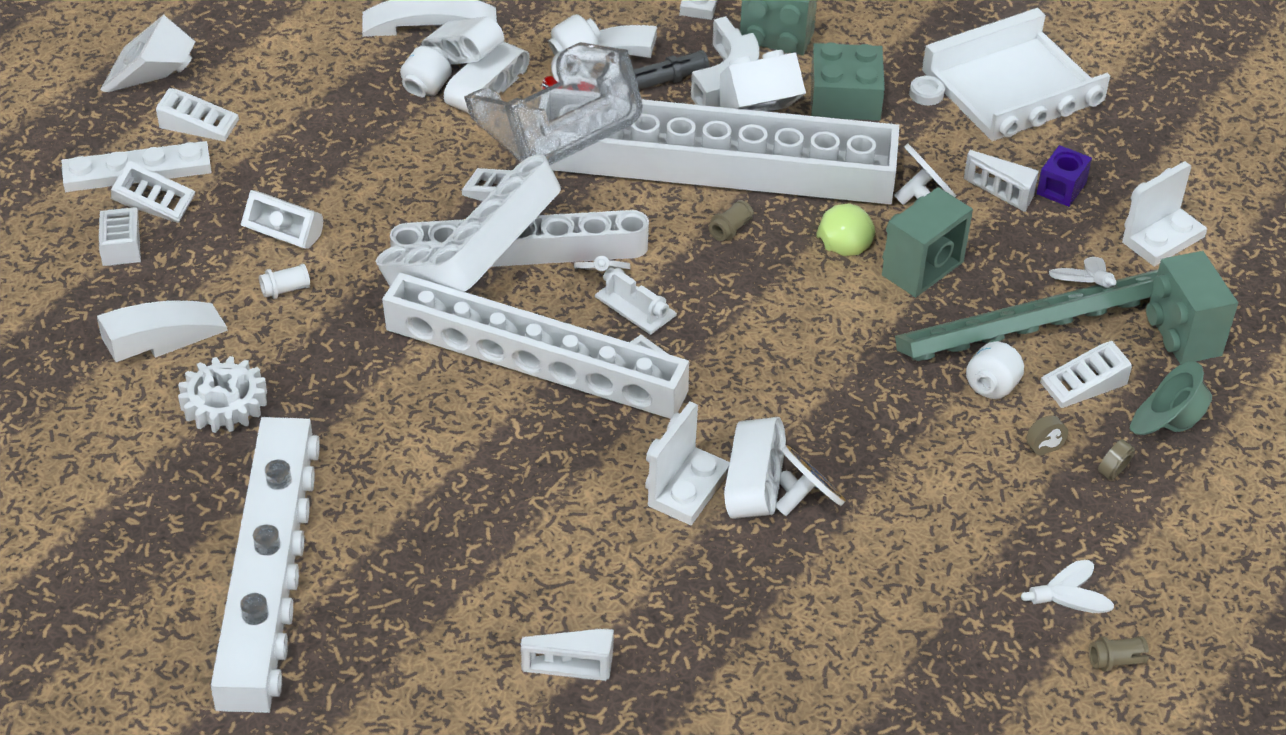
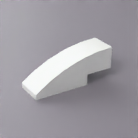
M198 301L144 303L120 308L97 316L101 338L115 362L151 350L154 357H158L228 331L227 326L213 304Z

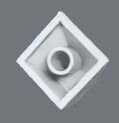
M162 15L123 48L100 90L111 92L165 78L175 70L178 73L183 71L192 59L189 53L195 41L165 15Z

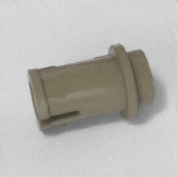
M738 200L723 214L718 213L714 215L709 224L711 235L718 241L731 240L735 237L736 230L753 219L752 215L754 212L752 207L746 201Z
M1102 636L1097 638L1096 642H1091L1089 645V658L1094 668H1101L1104 672H1109L1114 666L1143 665L1149 660L1148 655L1140 654L1149 652L1148 643L1143 636L1109 640L1107 637Z

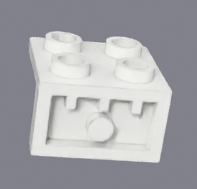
M1186 161L1173 168L1166 169L1161 175L1147 183L1139 184L1131 195L1132 203L1128 218L1124 224L1125 232L1122 242L1153 266L1160 264L1162 258L1172 257L1206 235L1207 227L1180 208L1191 170V165Z
M691 401L681 413L676 412L672 416L663 437L660 440L655 439L650 445L646 456V461L649 462V475L645 483V488L648 490L649 507L689 525L693 524L726 479L730 463L696 448L698 404Z

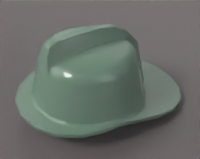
M1188 361L1173 369L1151 396L1137 409L1130 424V430L1135 435H1146L1162 427L1173 432H1181L1192 428L1204 416L1212 401V394L1203 382L1204 371L1202 365L1196 361Z

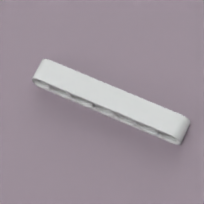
M636 210L538 215L491 267L594 261L598 256H605L608 260L637 258L644 255L648 250L649 220L644 213ZM464 220L399 224L391 230V247L400 244H442Z

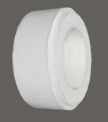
M920 76L911 82L909 94L916 103L935 105L943 100L945 86L942 81L935 77Z

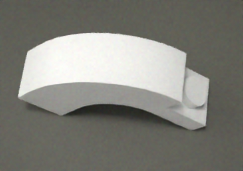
M727 17L714 19L713 46L724 61L716 66L692 72L691 98L696 105L720 107V73L730 66L729 62L731 60L749 56L751 61L759 60V45L754 34L741 35L739 29L734 28Z

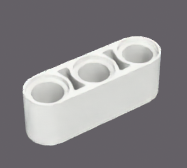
M478 17L448 21L426 37L421 44L422 46H436L442 49L447 54L450 65L478 62L503 43L504 34L500 26L490 17Z
M503 41V43L478 62L466 64L449 80L444 91L445 103L473 116H478L480 114L477 113L479 110L484 111L500 96L498 95L500 91L504 92L519 78L517 75L526 72L530 60L529 53Z
M780 417L746 420L737 423L724 494L726 510L732 519L773 515L775 512L784 459L782 449L786 446L785 429Z

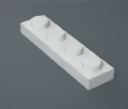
M207 141L150 147L141 150L113 152L86 157L79 156L61 160L65 192L113 186L128 160L168 179L212 173Z

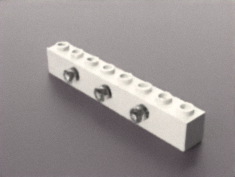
M261 417L211 682L215 711L270 713L272 696L279 697L281 693L282 672L281 669H277L278 660H285L287 656L288 637L287 633H283L284 624H291L293 619V599L288 597L289 591L297 590L299 567L298 564H294L295 556H302L304 551V531L300 530V524L308 523L309 498H305L306 491H313L315 472L314 467L310 466L311 460H318L320 448L319 436L312 435L310 419Z

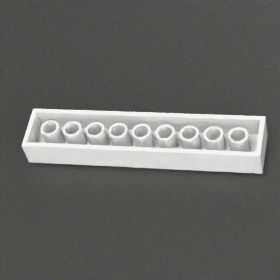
M544 90L533 132V155L543 154L546 156L553 171L892 205L897 166L899 125Z

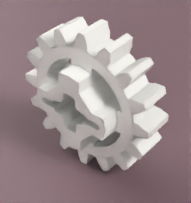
M229 356L226 363H220L218 358L214 357L212 358V365L206 366L201 362L198 363V372L187 371L185 373L186 382H179L180 394L178 398L181 411H184L187 421H196L198 429L210 424L214 433L219 430L220 426L225 425L229 432L234 431L235 423L239 422L244 426H248V416L260 417V407L267 405L265 378L261 377L258 367L250 369L248 360H244L237 365L234 363V357Z

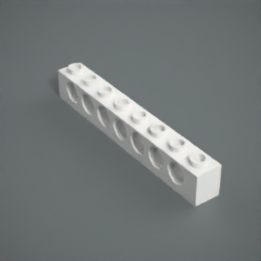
M399 272L382 299L386 330L669 419L679 411L689 391V360Z

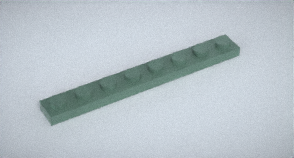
M1158 270L1116 280V285L1109 288L1094 285L896 335L897 351L912 357V360H928L935 357V352L946 349L951 352L963 351L970 348V343L981 340L985 343L1001 341L1005 339L1004 334L1012 332L1019 334L1033 333L1039 330V325L1047 323L1063 325L1073 322V317L1082 314L1085 316H1099L1107 313V308L1110 307L1128 308L1141 304V299L1151 297L1154 288L1153 280L1157 276Z

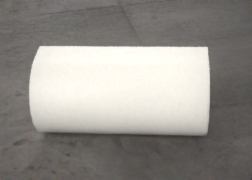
M250 190L241 226L302 248H310L321 235L323 217L318 212L256 190Z

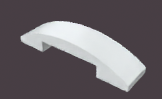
M388 0L363 12L362 33L363 36L397 35L396 26L444 25L448 21L478 17H490L497 23L496 8L479 0Z

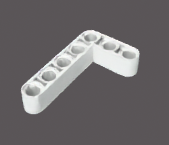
M537 154L520 162L442 244H400L383 251L376 258V264L388 285H392L400 272L465 292L469 290L561 191V186L546 156Z

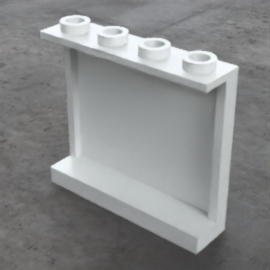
M1039 8L926 45L922 71L927 76H932L942 81L945 86L944 93L991 141L1002 137H1011L1027 128L1039 127L1052 119L1061 116L1067 117L1077 110L1099 105L1102 101H1105L1110 80L1108 73L1091 78L1042 32L1045 14Z

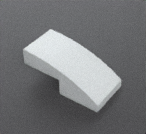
M626 25L599 30L601 36L597 38L599 49L611 50L617 57H619V54L651 58L657 38V26Z

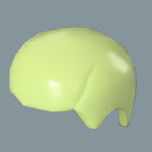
M850 203L833 206L824 213L816 235L817 238L823 240L825 249L828 251H833L843 256L859 255L872 244L875 236V227L870 216L861 207Z

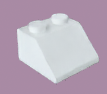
M775 50L763 54V59L751 61L749 56L731 60L729 62L730 66L720 73V107L765 112L789 107L806 94L796 52L784 55L783 50Z

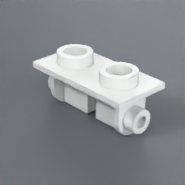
M608 268L603 275L606 287L595 294V297L650 335L677 315L666 304L664 297L657 296L642 285L640 287L636 286V281L624 274L621 268Z

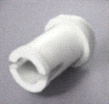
M305 264L275 272L267 269L265 274L259 275V283L264 297L272 296L273 299H277L278 294L310 288V278Z

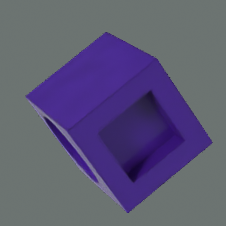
M1059 145L1041 169L1036 194L1070 207L1087 183L1092 157Z

